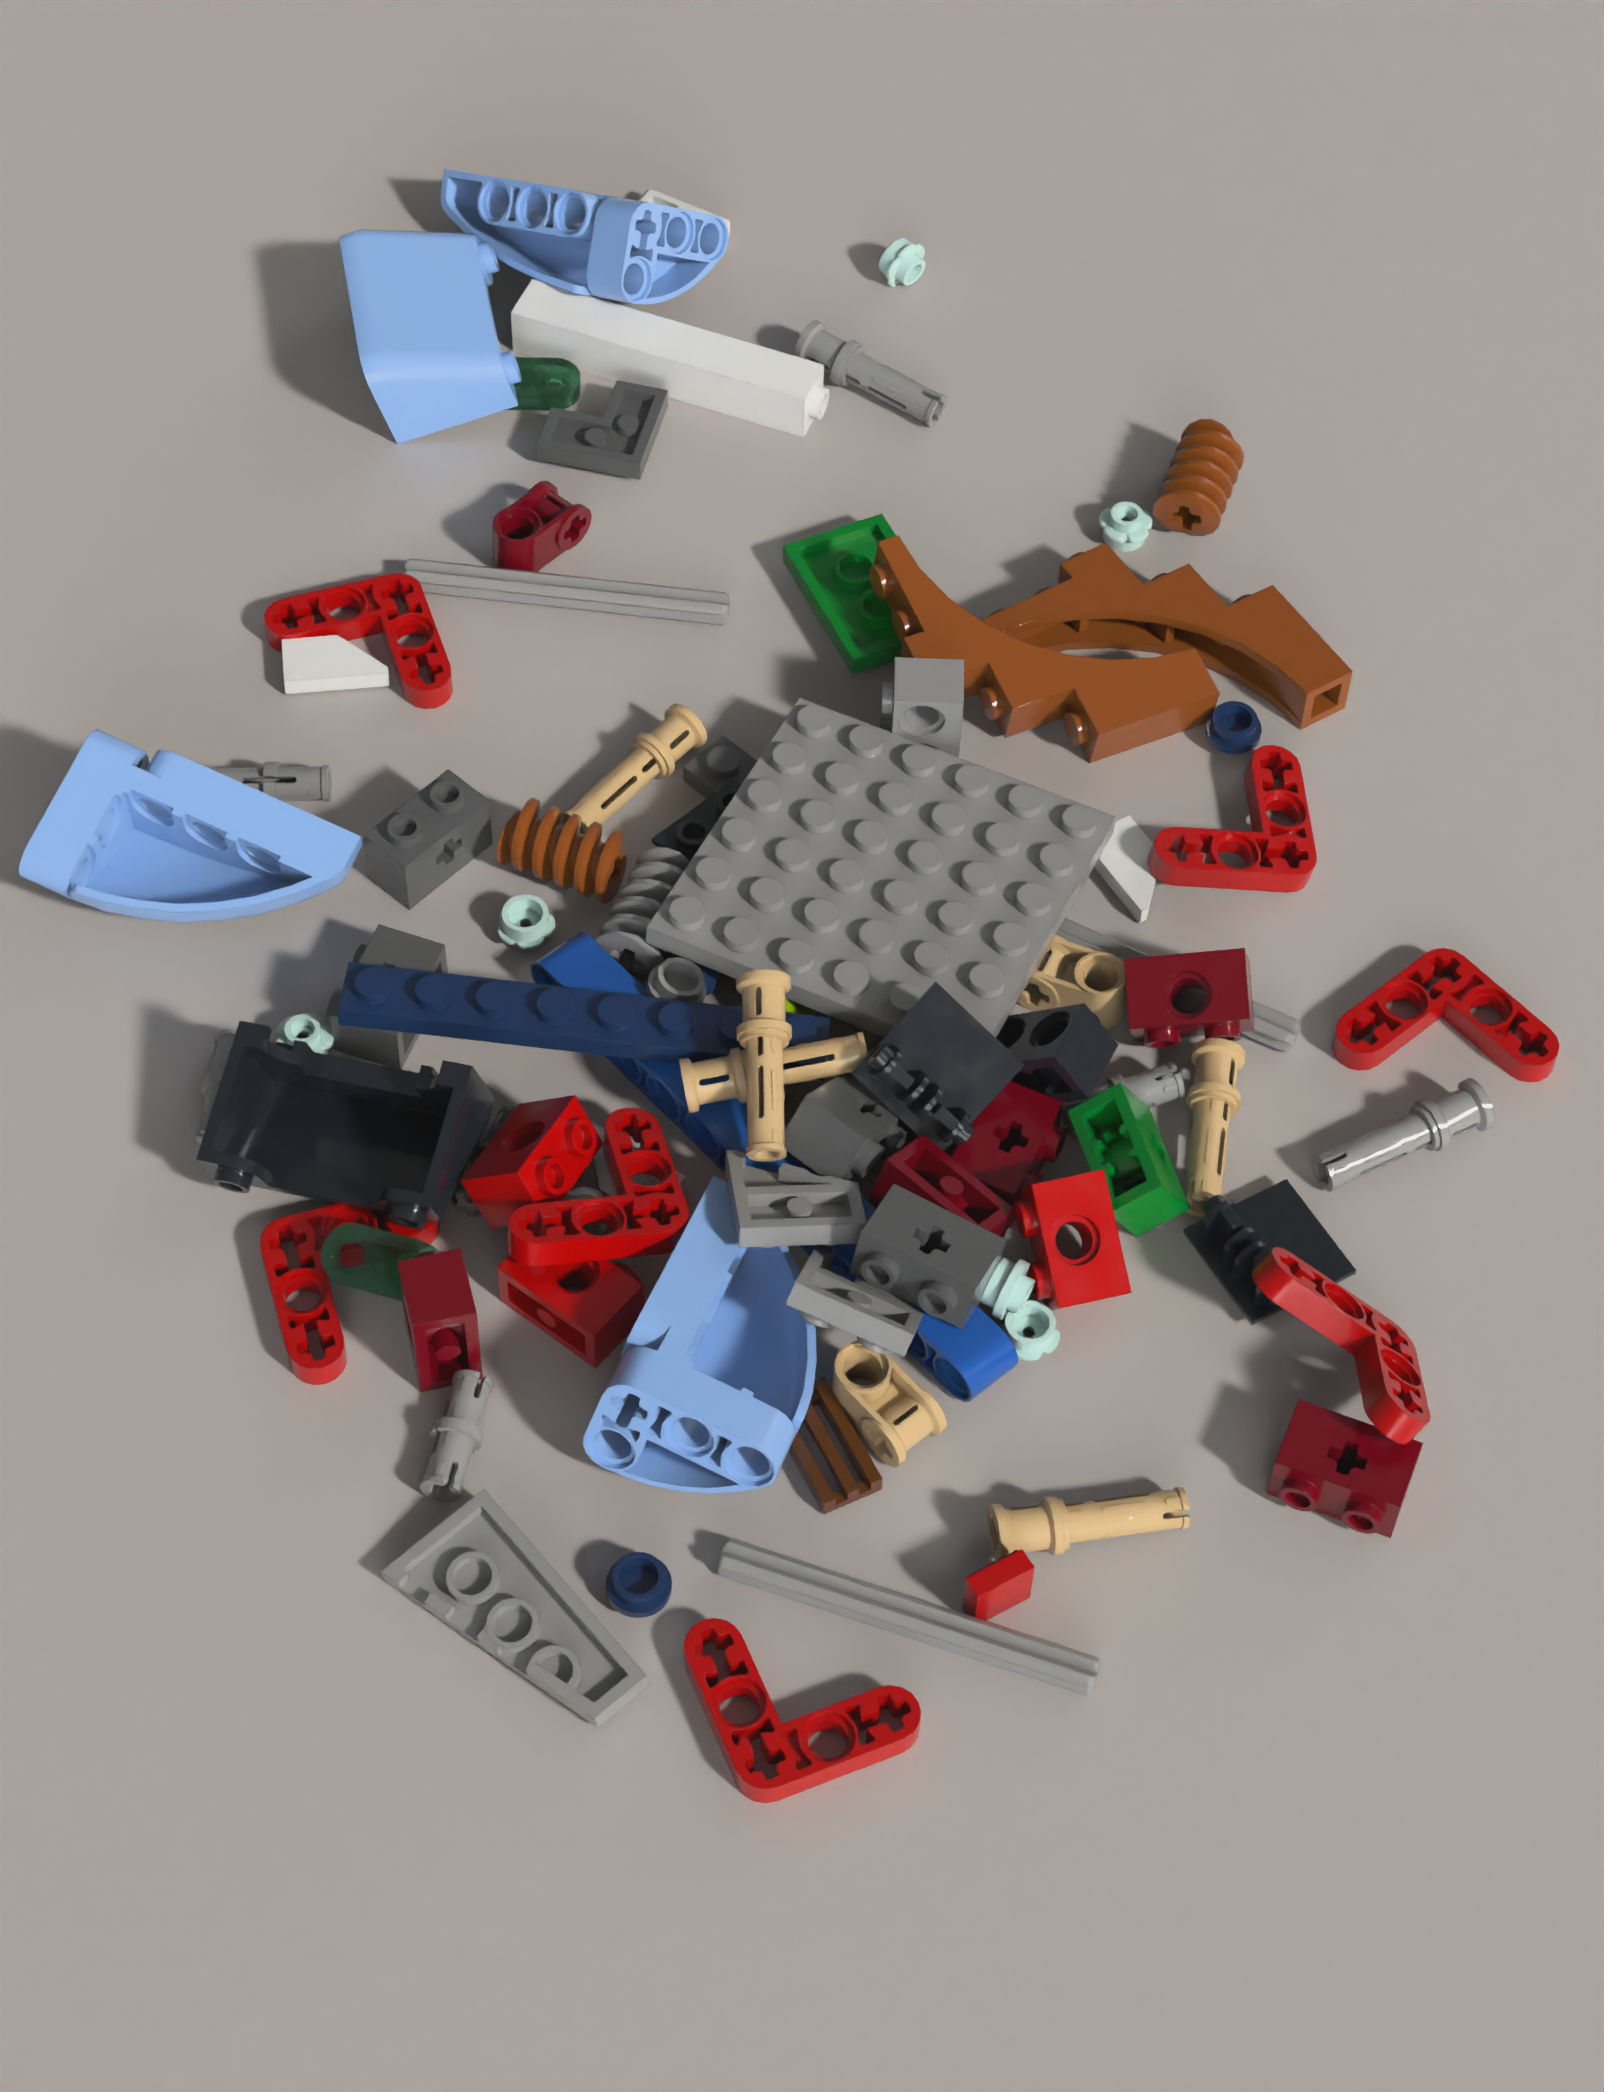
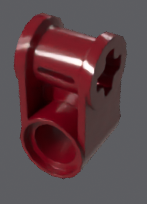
M541 481L535 484L527 494L509 507L499 511L494 517L492 523L494 567L539 572L540 569L564 551L575 547L583 539L591 524V511L582 504L573 505L559 496L557 487L548 481Z

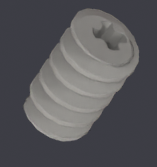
M651 847L642 851L636 860V866L627 877V883L618 894V900L609 911V918L603 923L599 936L595 939L626 971L635 975L649 977L653 968L661 964L672 954L646 943V927L690 863L678 851L667 847Z

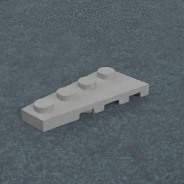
M485 1489L480 1491L380 1571L387 1583L597 1728L651 1685L642 1669Z

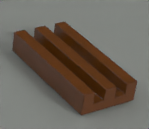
M825 1377L815 1380L812 1397L803 1422L841 1490L835 1493L831 1491L799 1432H797L791 1444L789 1453L823 1514H826L882 1490L883 1478ZM819 1405L860 1477V1482H855L813 1406Z

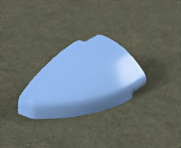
M444 169L441 186V205L444 212L464 233L477 234L481 243L490 241L496 257L512 268L539 281L573 293L632 304L664 302L687 291L707 275L721 259L728 245L729 233L727 225L722 218L716 215L650 202Z
M96 729L92 731L82 745L29 840L20 861L19 875L69 899L109 913L145 920L176 923L223 921L265 914L298 904L332 890L345 880L362 847V840L360 835L167 750H157L149 763L145 750Z
M712 1177L640 1312L620 1354L622 1358L600 1398L583 1438L586 1454L602 1468L638 1482L681 1492L735 1493L769 1486L776 1479L804 1420L814 1388L817 1362L815 1325L803 1319L799 1315V1310L786 1305L793 1285L800 1274L798 1265L788 1246L739 1248L728 1185L726 1181L720 1178Z

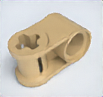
M1055 935L1017 1002L1032 1011L1085 1003L1099 1018L1104 1028L1110 1029L1119 1024L1125 1013L1126 983L1124 963L1119 957L1111 953L1099 952Z
M853 1341L843 1346L837 1353L831 1389L852 1426L885 1464L891 1467H898L906 1460V1452L929 1434L938 1436L945 1431L947 1420L938 1402L926 1389L916 1384L888 1354L874 1352L863 1346L859 1341ZM856 1376H862L870 1379L874 1383L871 1385L860 1386L852 1383L848 1379Z

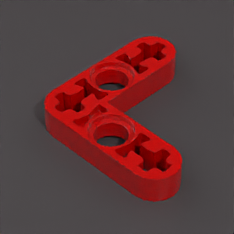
M403 573L387 574L283 598L273 602L264 614L267 641L278 652H282L281 639L339 635L346 641L382 634L403 696L408 703L417 708L433 709L444 705L453 693L451 665L423 589L418 580L410 575ZM394 598H401V601L406 604L407 613L398 616V609ZM348 606L359 611L356 616L348 620H339L330 616V613L339 607ZM320 615V623L315 624L314 616ZM293 623L295 628L287 629L285 624ZM407 634H420L427 638L426 642L417 647H405L398 643V640ZM427 666V673L432 682L431 684H425L419 678L418 668Z
M1265 745L1256 749L1244 773V786L1252 832L1188 827L1166 828L1158 833L1149 852L1147 865L1150 872L1156 879L1174 886L1284 893L1297 892L1303 889L1316 866L1317 854L1301 766L1297 757L1291 751L1276 745ZM1273 777L1280 779L1275 790H1271L1274 784ZM1270 810L1282 811L1292 819L1294 824L1291 826L1278 825L1269 819L1266 812ZM1227 851L1235 853L1245 861L1246 866L1243 868L1230 867L1221 861L1218 854Z
M1439 948L1422 955L1343 1014L1337 1021L1331 1046L1333 1055L1340 1064L1358 1071L1369 1070L1378 1066L1442 1017L1508 1075L1519 1081L1530 1083L1539 1082L1550 1075L1553 1071L1560 1045L1557 1036L1548 1026L1465 956L1455 950ZM1433 974L1438 978H1443L1446 975L1453 978V982L1447 978L1441 979L1432 986L1430 995L1427 992L1431 985ZM1393 1000L1407 1001L1417 1009L1418 1013L1410 1018L1397 1017L1390 1013L1386 1004ZM1477 1006H1488L1495 1009L1501 1015L1502 1020L1495 1024L1481 1023L1472 1016L1470 1010ZM1374 1023L1377 1026L1373 1032L1370 1044L1364 1040L1358 1041L1356 1044L1350 1041V1036L1357 1040L1363 1039L1372 1032ZM1512 1028L1516 1030L1515 1035L1510 1031ZM1520 1048L1526 1052L1531 1051L1535 1048L1536 1050L1540 1051V1056L1534 1052L1529 1053L1525 1056L1521 1054L1519 1051Z
M629 1107L617 1109L609 1114L604 1127L603 1153L617 1196L534 1203L520 1206L508 1218L506 1249L509 1255L517 1262L528 1266H550L660 1255L673 1252L688 1224L689 1211L661 1126L655 1116L648 1111ZM630 1136H632L635 1143H640L639 1150L632 1151ZM637 1174H648L656 1177L660 1182L655 1185H641L632 1181L630 1177ZM589 1223H602L612 1228L613 1232L606 1235H594L586 1232L582 1227ZM627 1223L631 1224L630 1229H627ZM565 1229H569L568 1235H565Z
M335 1204L281 1217L272 1221L264 1228L260 1236L263 1265L290 1368L298 1379L311 1385L326 1384L335 1380L343 1372L347 1364L344 1336L326 1273L425 1248L437 1238L440 1231V1221L426 1222L424 1229H412L388 1220V1214ZM378 1218H384L387 1234L379 1235ZM348 1223L360 1224L368 1231L366 1237L355 1244L340 1243L334 1239L333 1235L340 1226ZM293 1241L297 1249L300 1268L289 1271L285 1252L281 1244ZM299 1289L313 1290L321 1297L318 1304L307 1311L293 1310L285 1302L288 1296ZM317 1329L320 1344L326 1358L313 1361V1357L309 1353L306 1332Z
M1280 1247L1272 1248L1253 1269L1252 1277L1254 1282L1274 1303L1354 1356L1366 1415L1374 1426L1389 1439L1398 1444H1409L1430 1422L1431 1417L1416 1349L1411 1339L1392 1320L1291 1252Z
M711 1618L693 1625L686 1634L684 1641V1664L688 1677L736 1786L745 1797L754 1802H776L881 1762L910 1749L918 1739L921 1721L919 1702L908 1690L893 1685L877 1687L781 1723L743 1636L736 1626L723 1619ZM713 1642L718 1650H725V1670L728 1677L718 1682V1670L713 1659L709 1655L703 1656V1645ZM744 1696L754 1701L758 1707V1713L749 1722L736 1724L723 1717L720 1713V1707L724 1701L731 1697ZM888 1709L893 1717L903 1716L901 1729L892 1731L887 1723L878 1724L879 1711ZM854 1719L859 1720L860 1732L867 1729L865 1745L859 1744L857 1726L852 1721ZM827 1729L836 1731L846 1740L847 1748L837 1757H820L813 1753L808 1743L815 1733ZM759 1737L760 1749L766 1762L769 1765L777 1764L776 1777L772 1779H766L761 1771L753 1772L754 1751L750 1743Z

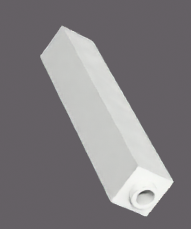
M531 279L511 311L512 346L514 352L615 382L619 380L668 390V398L804 438L814 418L820 420L828 405L830 392L828 388L823 387L824 364L589 295L573 293Z

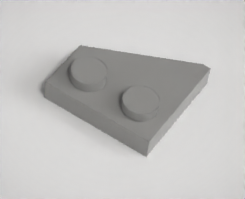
M726 1150L725 1173L739 1248H772L776 1246L800 1245L834 1246L858 1243L860 1232L867 1223L858 1183L830 1175H814L804 1168L782 1163L779 1168V1174L747 1166L745 1152Z
M816 1245L797 1277L786 1305L799 1310V1315L813 1325L823 1328L835 1326L856 1335L858 1341L863 1346L880 1354H891L894 1352L905 1357L924 1313L910 1303L885 1290L871 1286L857 1276L854 1282L850 1281L830 1267L835 1252L826 1246Z

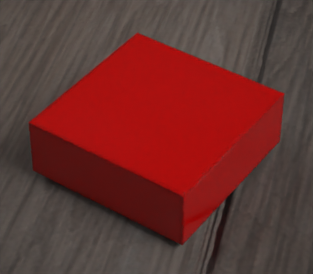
M1023 1549L1015 1550L966 1576L962 1610L965 1614L987 1621L1030 1598L1035 1567Z

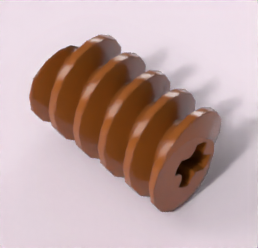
M1199 419L1188 424L1182 432L1181 441L1176 447L1175 456L1170 462L1169 471L1164 477L1163 486L1158 492V497L1152 511V515L1158 523L1168 530L1182 532L1191 536H1205L1212 534L1219 527L1221 515L1226 510L1227 500L1231 497L1233 485L1238 479V472L1244 462V453L1241 446L1233 439L1231 432L1223 424L1213 419Z
M535 798L529 799L523 809L516 811L507 821L498 841L496 850L497 862L503 865L512 862L513 867L518 871L526 873L533 870L535 877L547 881L554 878L555 884L562 888L568 889L574 886L576 892L585 897L595 894L599 902L603 904L610 902L617 894L626 871L627 857L626 852L622 850L623 833L615 829L605 843L601 842L602 825L594 821L584 835L580 834L582 823L579 815L573 813L562 827L559 826L561 818L560 808L551 806L541 819L538 818L540 801Z

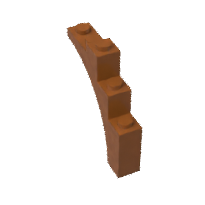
M899 535L878 541L874 565L869 569V576L875 594L880 599L885 598L893 612L892 622L894 630L902 642L900 657L964 659V698L979 694L980 703L986 717L989 720H996L1004 738L1064 718L1065 729L1070 741L1075 746L1080 745L1088 762L1092 763L1206 723L1208 716L1214 711L1220 692L1196 648L1152 658L1109 660L1066 655L1022 642L983 623L952 601L920 569Z
M1103 543L1086 552H1078L1060 563L1058 585L1043 588L1034 596L1006 609H998L987 618L981 620L983 623L1022 642L1056 652L1114 648L1166 655L1196 648L1207 669L1237 681L1270 702L1299 730L1345 708L1353 672L1273 585L1252 595H1243L1229 606L1223 602L1190 564L1184 565L1170 573H1161L1143 585L1107 543Z

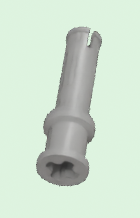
M817 320L810 322L797 340L793 356L824 364V372L829 374L830 380L838 386L852 384L857 388L859 387L885 403L908 413L929 427H933L935 421H939L944 413L947 404V397L929 389L908 376L872 359V357L865 354V349L859 342L855 340L846 342L825 331V325Z
M1467 1078L1459 1082L1457 1090L1433 1101L1429 1098L1416 1101L1411 1107L1409 1115L1324 1153L1314 1155L1312 1157L1313 1170L1318 1181L1328 1177V1180L1322 1183V1187L1326 1191L1331 1192L1347 1182L1423 1148L1429 1151H1441L1449 1146L1450 1139L1473 1129L1485 1131L1492 1128L1495 1118L1492 1104L1483 1087L1473 1078Z

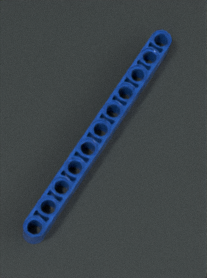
M583 932L577 933L531 964L530 970L535 984L648 996L646 989L593 938ZM605 1056L724 1173L726 1150H737L746 1153L747 1102L740 1103L737 1098L703 1104L700 1105L698 1112L689 1114L680 1064ZM723 1075L702 1079L699 1084L704 1086L728 1081L729 1076ZM788 1151L785 1158L771 1162L754 1161L746 1156L747 1166L779 1174L780 1166L782 1163L804 1168L810 1173L820 1176ZM861 1195L866 1222H868L876 1209ZM857 1244L826 1246L835 1252L830 1267L854 1282L856 1276L849 1273ZM800 1245V1247L811 1256L816 1245ZM914 1306L923 1312L924 1315L907 1351L958 1400L970 1402L1017 1365L1018 1354L1013 1343L1005 1332L978 1306L963 1329L940 1318L933 1317L924 1310Z

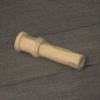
M676 703L671 705L665 711V719L649 733L642 732L632 740L631 753L602 777L571 807L561 813L560 823L562 826H564L573 813L581 817L582 823L580 834L584 835L594 821L602 825L653 778L660 780L671 775L675 770V762L690 749H699L707 742V732L701 720L689 708Z
M756 969L739 974L736 978V990L742 994L743 1023L739 1024L736 1030L740 1046L746 1049V1156L754 1161L771 1162L781 1160L787 1156L784 1124L783 1048L787 1047L792 1039V1026L786 1022L785 994L791 990V977L779 970Z
M863 1032L783 1048V1064L825 1055H833L834 1057L832 1061L784 1070V1086L852 1072L868 1055ZM740 1047L732 1048L728 1056L698 1062H691L688 1057L679 1059L689 1114L698 1112L700 1105L734 1098H737L740 1103L747 1102L746 1049L740 1050ZM723 1075L729 1076L728 1081L704 1086L699 1084L702 1079Z
M1223 1038L1203 1039L1195 1043L1191 1052V1060L1196 1066L1194 1085L1190 1086L1186 1095L1187 1106L1193 1114V1123L1190 1134L1184 1194L1190 1206L1186 1213L1197 1217H1205L1202 1206L1208 1199L1215 1195H1223L1222 1188L1228 1149L1229 1124L1231 1118L1235 1116L1241 1107V1095L1236 1087L1238 1071L1245 1065V1050L1239 1044Z
M1183 1487L1065 1504L1061 1498L1047 1496L1043 1497L1041 1504L1004 1509L1000 1503L989 1504L987 1527L995 1561L1015 1550L1019 1551L1021 1549L1025 1553L1048 1550L1050 1555L1054 1556L1061 1555L1064 1551L1069 1550L1070 1543L1177 1528L1181 1530L1188 1529L1190 1526V1516L1188 1514L1183 1515L1182 1511H1188L1190 1507Z

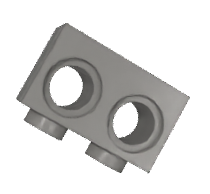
M895 657L894 680H882L881 715H891V718L880 717V728L959 757L964 705V659Z

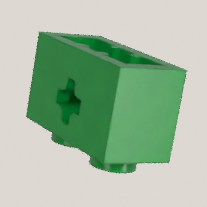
M1121 1082L1067 1111L1091 1172L1101 1169L1105 1171L1115 1220L1132 1234L1138 1237L1190 1209L1150 1108Z

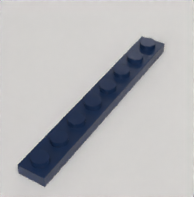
M348 962L338 1006L339 1025L679 1064V1059L688 1057L691 1062H698L728 1056L732 1048L740 1047V1050L745 1049L740 1046V1042L737 1040L736 1030L738 1025L743 1023L742 1007ZM786 1013V1022L792 1026V1039L787 1047L829 1039L831 1018ZM827 1055L784 1063L783 1068L786 1070L826 1062Z

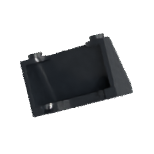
M239 1021L196 1159L206 1170L215 1175L213 1179L215 1185L237 1193H249L250 1187L254 1186L388 1214V1220L412 1229H424L426 1222L440 1220L488 1125L495 1102V1096L473 1066L443 1060L439 1074L433 1067L421 1065L419 1073L315 1053L303 1041L294 1040L293 1046L281 1042L272 1043L269 1041L272 1032L269 1026Z

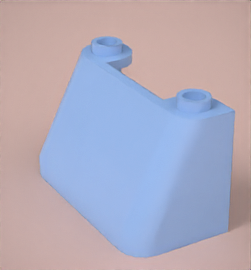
M359 229L339 237L361 366L367 384L397 444L518 406L514 384L522 381L520 369L513 351L504 353L500 346L487 286L493 284L492 273L499 271L497 257L490 241L481 243L478 235L473 233Z

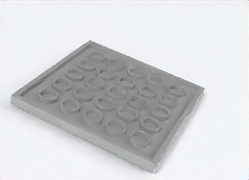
M799 698L646 927V943L733 978H737L739 974L756 969H771L785 972L791 977V990L785 994L786 999L882 1037L894 1027L936 981L997 1038L1114 832L1116 817Z

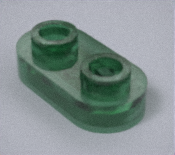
M515 357L522 377L521 382L514 384L518 406L506 410L550 411L551 407L566 409L579 400L581 395L580 371L575 364L562 358Z
M345 1222L333 1227L324 1236L320 1245L319 1258L326 1274L336 1283L402 1301L397 1261L414 1258L420 1253L437 1249L421 1239L362 1223ZM347 1242H357L362 1247V1258L356 1264L346 1265L340 1260V1249Z

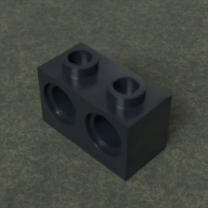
M1085 1003L1010 1015L996 1038L1025 1065L1013 1077L1011 1082L1062 1102L1089 1099L1118 1047L1117 1042Z

